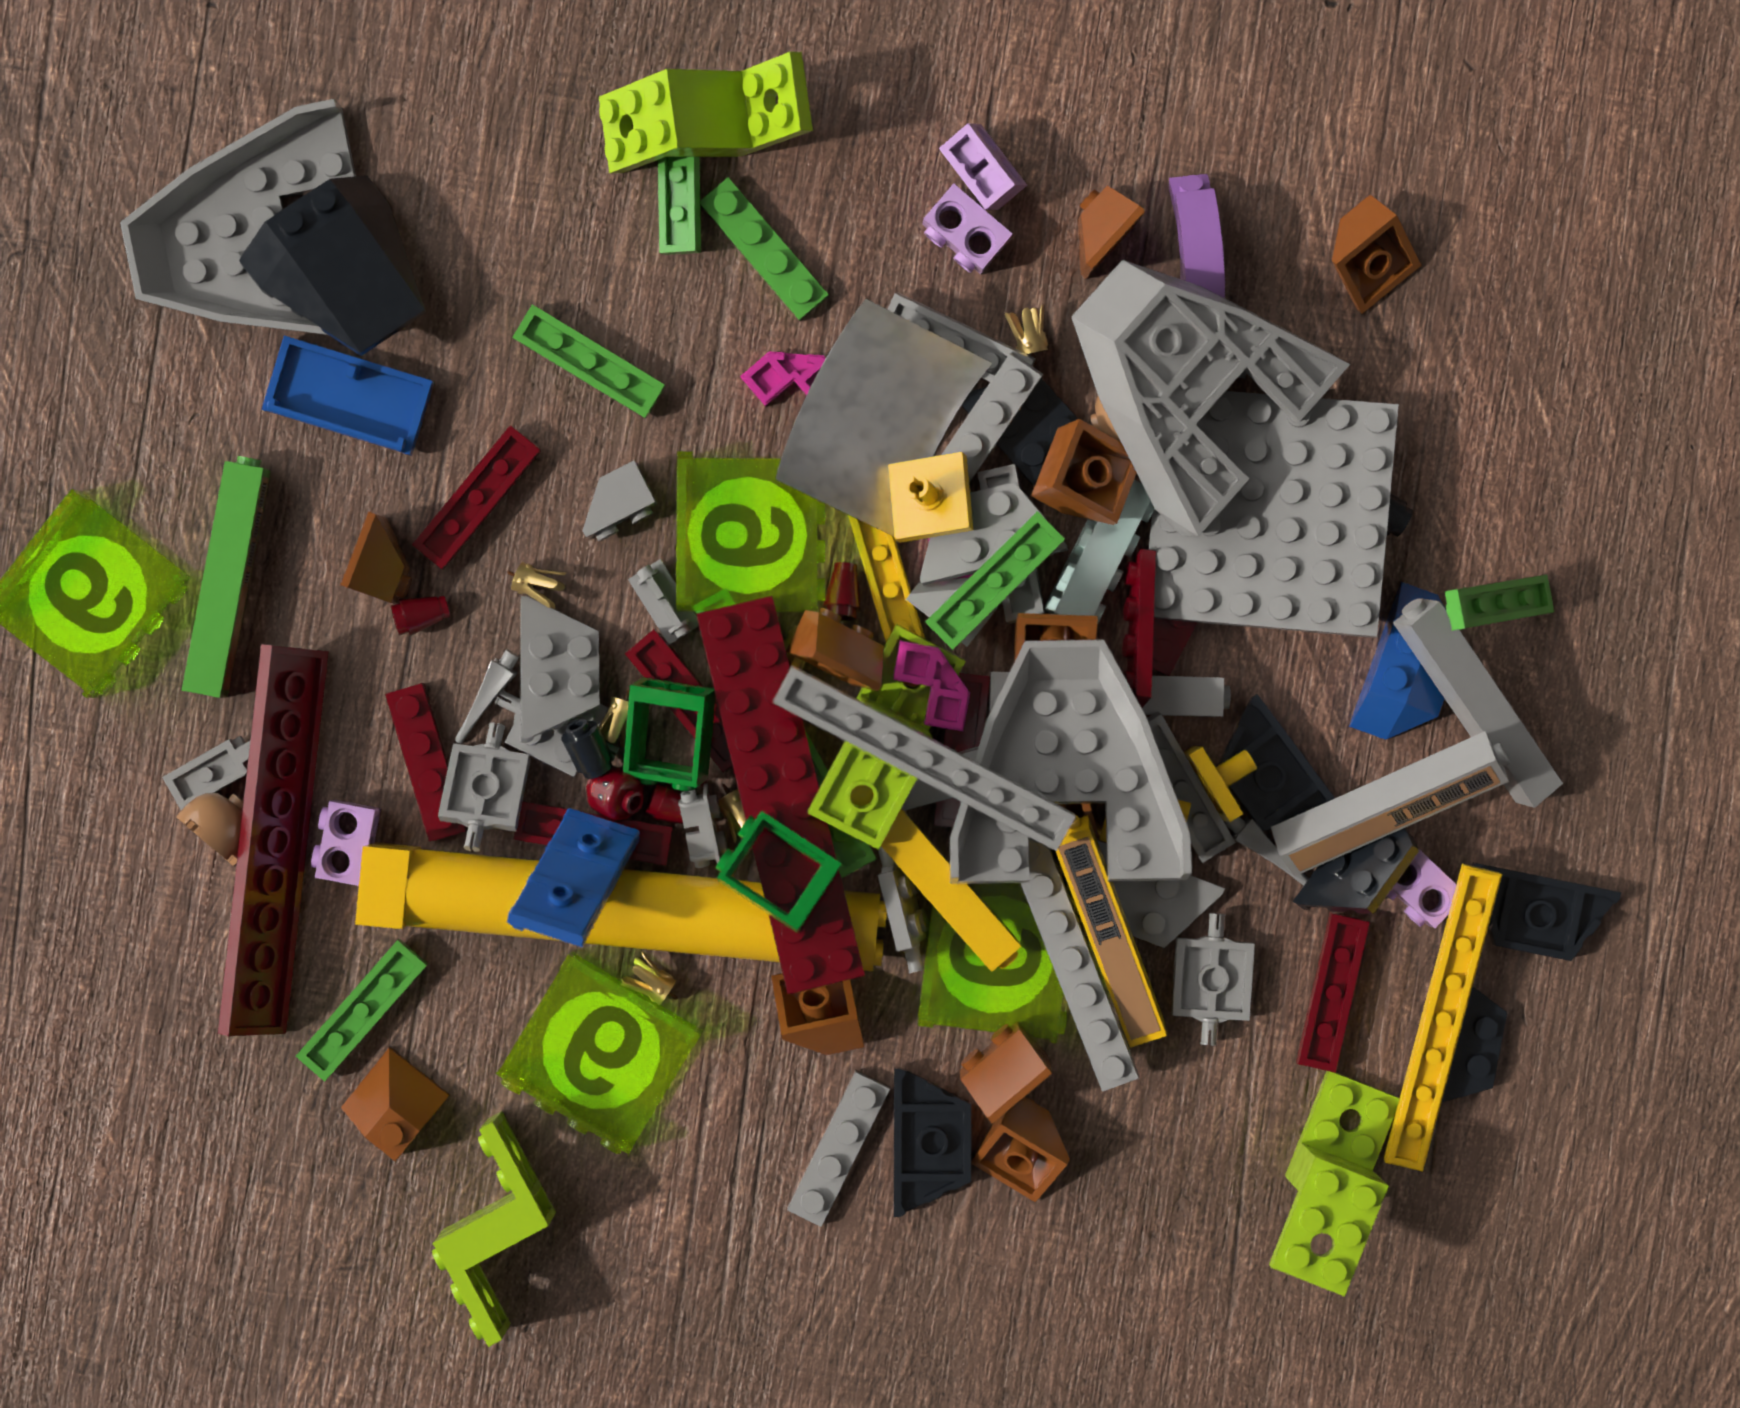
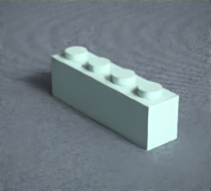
M1136 480L1133 481L1117 524L1112 525L1087 519L1044 606L1045 612L1060 615L1098 616L1099 622L1106 608L1100 602L1107 589L1112 592L1115 590L1123 571L1117 568L1123 555L1131 557L1140 539V536L1134 533L1140 521L1142 520L1147 523L1155 509L1142 483Z

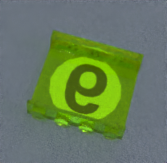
M677 451V612H705L769 596L773 597L776 612H804L805 610L817 612V601H825V578H817V563H825V540H817V525H825V503L817 502V499L775 480L781 458H694L693 451Z
M71 489L0 579V625L85 690L82 693L84 697L96 698L98 694L101 696L106 694L115 684L117 679L113 675L122 664L127 666L134 660L141 649L137 644L147 633L150 636L159 628L164 620L161 614L170 603L175 605L187 591L185 583L191 576L82 491Z
M1021 883L970 884L1010 929L1021 945L1017 950V958L1010 965L1003 969L998 966L992 972L932 905L917 1025L933 1028V1025L996 1032L1005 1024L1011 1027L1018 1021L1032 1037L1049 1039L1051 1043L1057 1044L1058 1034L1064 1035L1066 1029L1067 1012L1061 1011L1062 997L1065 995ZM1066 886L1071 902L1079 919L1080 914L1076 907L1072 893L1070 891L1069 886Z
M571 951L562 963L561 969L503 1065L496 1072V1075L503 1078L500 1083L516 1094H521L524 1091L536 1098L533 1103L549 1114H554L557 1111L569 1118L567 1124L582 1134H587L588 1131H591L602 1138L600 1144L611 1152L620 1154L621 1151L629 1154L687 1056L700 1038L703 1030L664 1006L652 1002L644 994L621 986L622 981Z

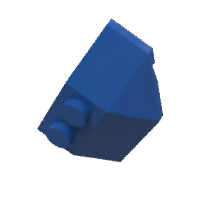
M1400 582L1349 727L1386 740L1438 717L1445 698L1393 624L1403 614L1402 609L1413 600L1419 598L1440 601L1443 605L1437 594Z

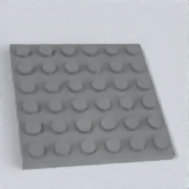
M1225 391L1196 425L1249 480L1199 537L1181 536L1154 509L1149 550L1156 551L1154 618L1377 638L1399 404L1320 398L1301 421L1294 422L1267 394Z

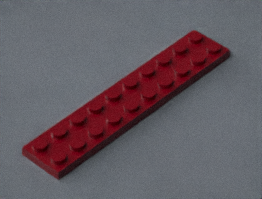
M769 596L697 613L745 819L747 820L750 815L757 818L760 812L763 811L836 859L828 823L808 814V809L819 790V785L802 717L773 703L778 690L790 670L773 597ZM764 829L752 847L764 898L789 914L821 865ZM838 871L798 933L769 915L788 995L865 976L840 871Z
M261 644L218 1034L220 1035L286 1034L329 651Z

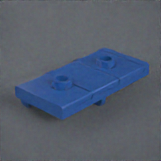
M284 336L261 410L412 456L434 382Z
M568 808L553 838L547 844L545 852L536 868L530 874L515 905L509 911L507 923L520 931L527 929L583 947L639 842V830Z

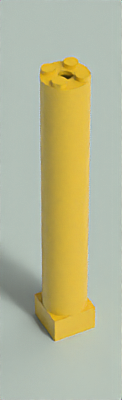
M379 841L363 845L355 924L403 928L410 925L558 940L527 929L520 931L507 923L509 911L515 905L530 874L533 873L540 860L423 849L419 845ZM624 869L585 942L780 962L768 913L714 877ZM738 880L764 897L761 882ZM844 890L863 970L873 972V966L882 965L884 943L882 939L876 938L877 928L885 927L887 910L885 902L880 901V894Z

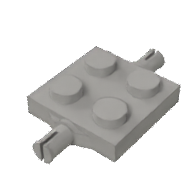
M502 689L499 696L512 703L497 697L495 704L515 713L514 725L505 743L575 778L577 770L562 743L561 737L566 732V727L578 719L595 721L599 727L609 708L600 704L598 710L586 716L576 717L570 720L568 724L556 730L552 728L535 736L528 743H521V699ZM606 742L610 751L617 754L620 747ZM612 754V758L610 759L611 762H613L614 759H615V757H616V756L613 755V754Z
M489 723L486 744L468 746L453 743L438 817L440 821L458 823L468 827L463 847L468 851H472V848L474 852L480 851L483 830L501 829L517 831L531 758L529 754L511 752L501 746L505 726L497 723V728L495 723Z
M880 846L878 852L882 864V873L878 875L896 949L897 951H904L909 969L908 972H919L925 969L919 950L920 942L926 938L925 931H929L926 911L924 908L919 909L916 894L920 890Z
M1209 913L1208 936L1197 939L1176 937L1171 1015L1193 1017L1201 1021L1202 1034L1200 1044L1208 1045L1209 1039V1044L1216 1046L1218 1023L1227 1020L1250 1021L1255 944L1253 942L1232 941L1224 937L1226 914L1218 913L1217 917L1216 913Z

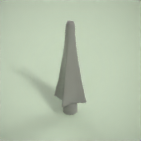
M506 649L500 660L495 658L494 661H490L475 701L455 738L457 743L461 744L464 742L474 725L496 699L500 691L518 674L517 671L512 669L519 659V656L514 652Z
M1246 816L1244 820L1238 817L1231 822H1224L1234 832L1231 836L1235 841L1269 860L1303 886L1306 884L1309 878L1303 873L1294 877L1279 856L1277 847L1253 819L1250 820Z

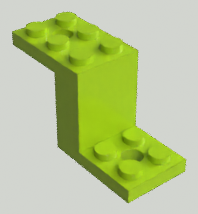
M788 52L743 71L665 69L599 96V114L603 124L605 156L608 160L609 173H624L667 156L742 157L813 131L802 52ZM776 95H778V104H776Z
M896 624L884 646L882 685L879 691L862 688L856 699L932 738L929 731L931 726L924 724L931 686L919 684L916 687H909L902 681L893 680L899 641L938 647L957 675H959L966 661ZM845 741L810 805L808 814L879 850L917 778ZM866 785L873 791L872 800L862 806L853 803L850 798L852 790L856 786Z
M1326 1071L1285 1174V1177L1298 1190V1193L1269 1263L1271 1268L1345 1297L1389 1187L1373 1172V1169L1396 1114L1399 1097L1339 1073ZM1349 1109L1358 1111L1360 1115L1359 1125L1352 1130L1343 1129L1340 1125L1342 1113ZM1320 1233L1328 1234L1332 1239L1330 1250L1324 1254H1316L1311 1249L1312 1239Z
M502 1111L489 1117L479 1130L482 1135L478 1137V1141L485 1155L488 1158L493 1156L500 1168L496 1174L503 1189L506 1192L512 1190V1193L444 1228L433 1242L435 1249L432 1250L437 1266L441 1271L447 1269L454 1282L450 1285L456 1301L460 1306L465 1304L472 1316L469 1319V1324L478 1340L484 1338L488 1347L503 1339L511 1323L479 1263L548 1227L556 1214Z

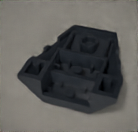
M367 175L328 179L266 220L239 259L242 267L264 294L281 301L290 307L292 312L301 318L304 316L315 323L323 332L360 356H363L426 313L390 204Z

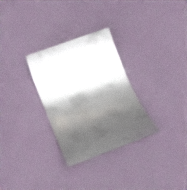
M865 299L839 335L809 389L787 440L775 480L894 536L888 464L933 457L957 411L978 380L992 365V362Z

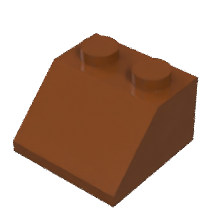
M1078 419L1057 429L1031 496L1063 514L1115 525L1118 523L1136 476V471L1120 441Z
M820 608L819 612L805 610L786 653L849 685L879 691L882 685L884 646L872 640L874 633L853 624L851 629L840 624L842 617L825 608Z
M1018 1021L1011 1027L1005 1024L991 1036L990 1040L992 1043L982 1052L979 1049L972 1051L961 1062L963 1068L960 1069V1079L992 1124L1052 1074L1047 1053Z

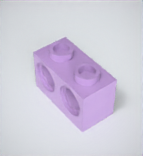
M966 124L939 148L985 210H999L1027 186L981 124Z
M954 183L924 217L922 224L927 228L924 234L938 247L942 248L946 244L956 253L953 259L969 273L975 269L978 273L982 274L1008 244L1013 235ZM951 210L958 213L961 218L960 225L954 229L942 226L939 217L943 212ZM978 235L986 237L990 242V250L984 254L974 253L969 247V240L972 237Z
M340 800L329 801L328 807L322 808L318 823V829L324 830L321 845H315L311 859V867L316 868L315 878L359 886L363 845L375 841L381 808ZM344 812L351 813L357 820V827L352 834L343 832L339 826L340 816ZM337 850L345 852L349 857L350 864L345 872L338 871L332 864V856Z
M1419 849L1418 854L1409 865L1412 871L1410 879L1402 884L1397 882L1387 897L1392 901L1396 897L1402 900L1408 906L1404 913L1419 927L1426 923L1428 926L1436 928L1449 914L1456 884ZM1435 889L1439 894V903L1434 909L1426 910L1422 904L1423 895L1428 890Z

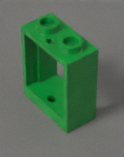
M644 677L631 684L623 772L639 778L641 784L653 785L657 784L658 781L671 783L672 788L681 791L694 790L705 782L709 776L716 698L715 690L713 688ZM649 704L698 711L693 767L645 759Z
M761 811L757 818L751 815L747 818L738 832V836L743 838L735 851L728 848L715 868L721 871L717 879L798 933L840 870L842 863ZM764 829L821 865L789 914L733 877Z

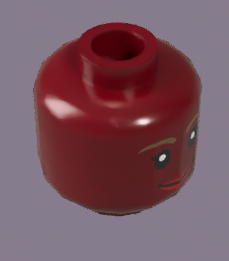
M612 765L607 773L600 777L589 779L587 782L586 793L590 807L614 821H625L642 807L644 800L643 784H641L639 778L624 773L623 769L618 766Z

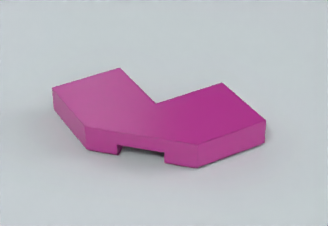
M769 351L744 372L740 378L766 407L794 382L807 396L826 358L824 355H803Z
M900 640L893 680L931 686L924 724L963 731L970 692L944 654L936 646Z

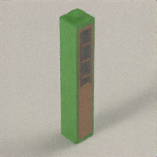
M238 456L236 463L229 461L224 463L182 691L228 698L271 472L270 470L260 468L261 460Z

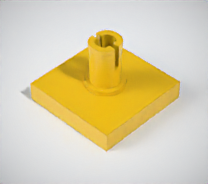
M957 452L888 464L894 537L896 541L901 543L974 531L966 454Z
M1192 746L1185 750L1186 758L1222 820L1231 822L1243 815L1228 787L1257 769L1249 753L1243 750L1215 767L1203 747Z

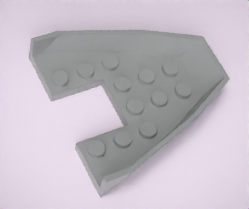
M335 99L292 108L188 168L123 219L120 225L135 298L220 322L326 334L318 325L304 316L301 318L281 301L264 294L242 267L239 259L263 223L284 209L282 198L309 193L331 178L356 176L343 110Z
M1122 260L1071 316L1099 399L1155 510L1181 536L1199 537L1249 480L1196 425L1237 377L1245 371L1294 422H1299L1350 365L1306 339L1202 286Z
M1104 640L1025 641L987 719L974 761L1055 804L1105 803L1108 881L1187 880L1192 874L1191 841L1188 826L1147 717ZM961 802L950 837V884L1029 883V837Z

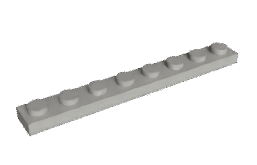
M793 665L773 700V703L1055 851L1058 850L1076 817L1069 810Z
M1029 837L1030 881L1029 883H1021V886L1101 1090L1103 1092L1139 1079L1138 1070L1050 847Z

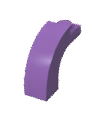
M1208 174L1169 178V192L1179 239L1180 279L1202 286L1225 298L1221 226L1215 190L1210 187Z

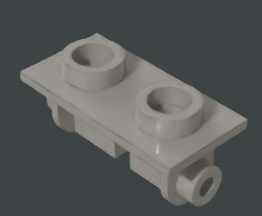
M661 559L645 566L636 572V575L628 579L669 645L699 626L696 614Z
M708 783L704 784L703 794L696 795L695 790L684 791L681 793V799L678 801L684 828L699 826V831L686 833L690 861L695 863L696 868L709 866L710 860L716 859L718 863L728 849L724 831L717 832L715 818H721L717 795L710 796Z

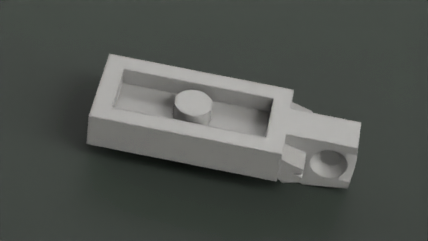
M242 736L228 739L163 776L162 778L180 810L195 797L205 793H216L246 776L250 741L245 743Z

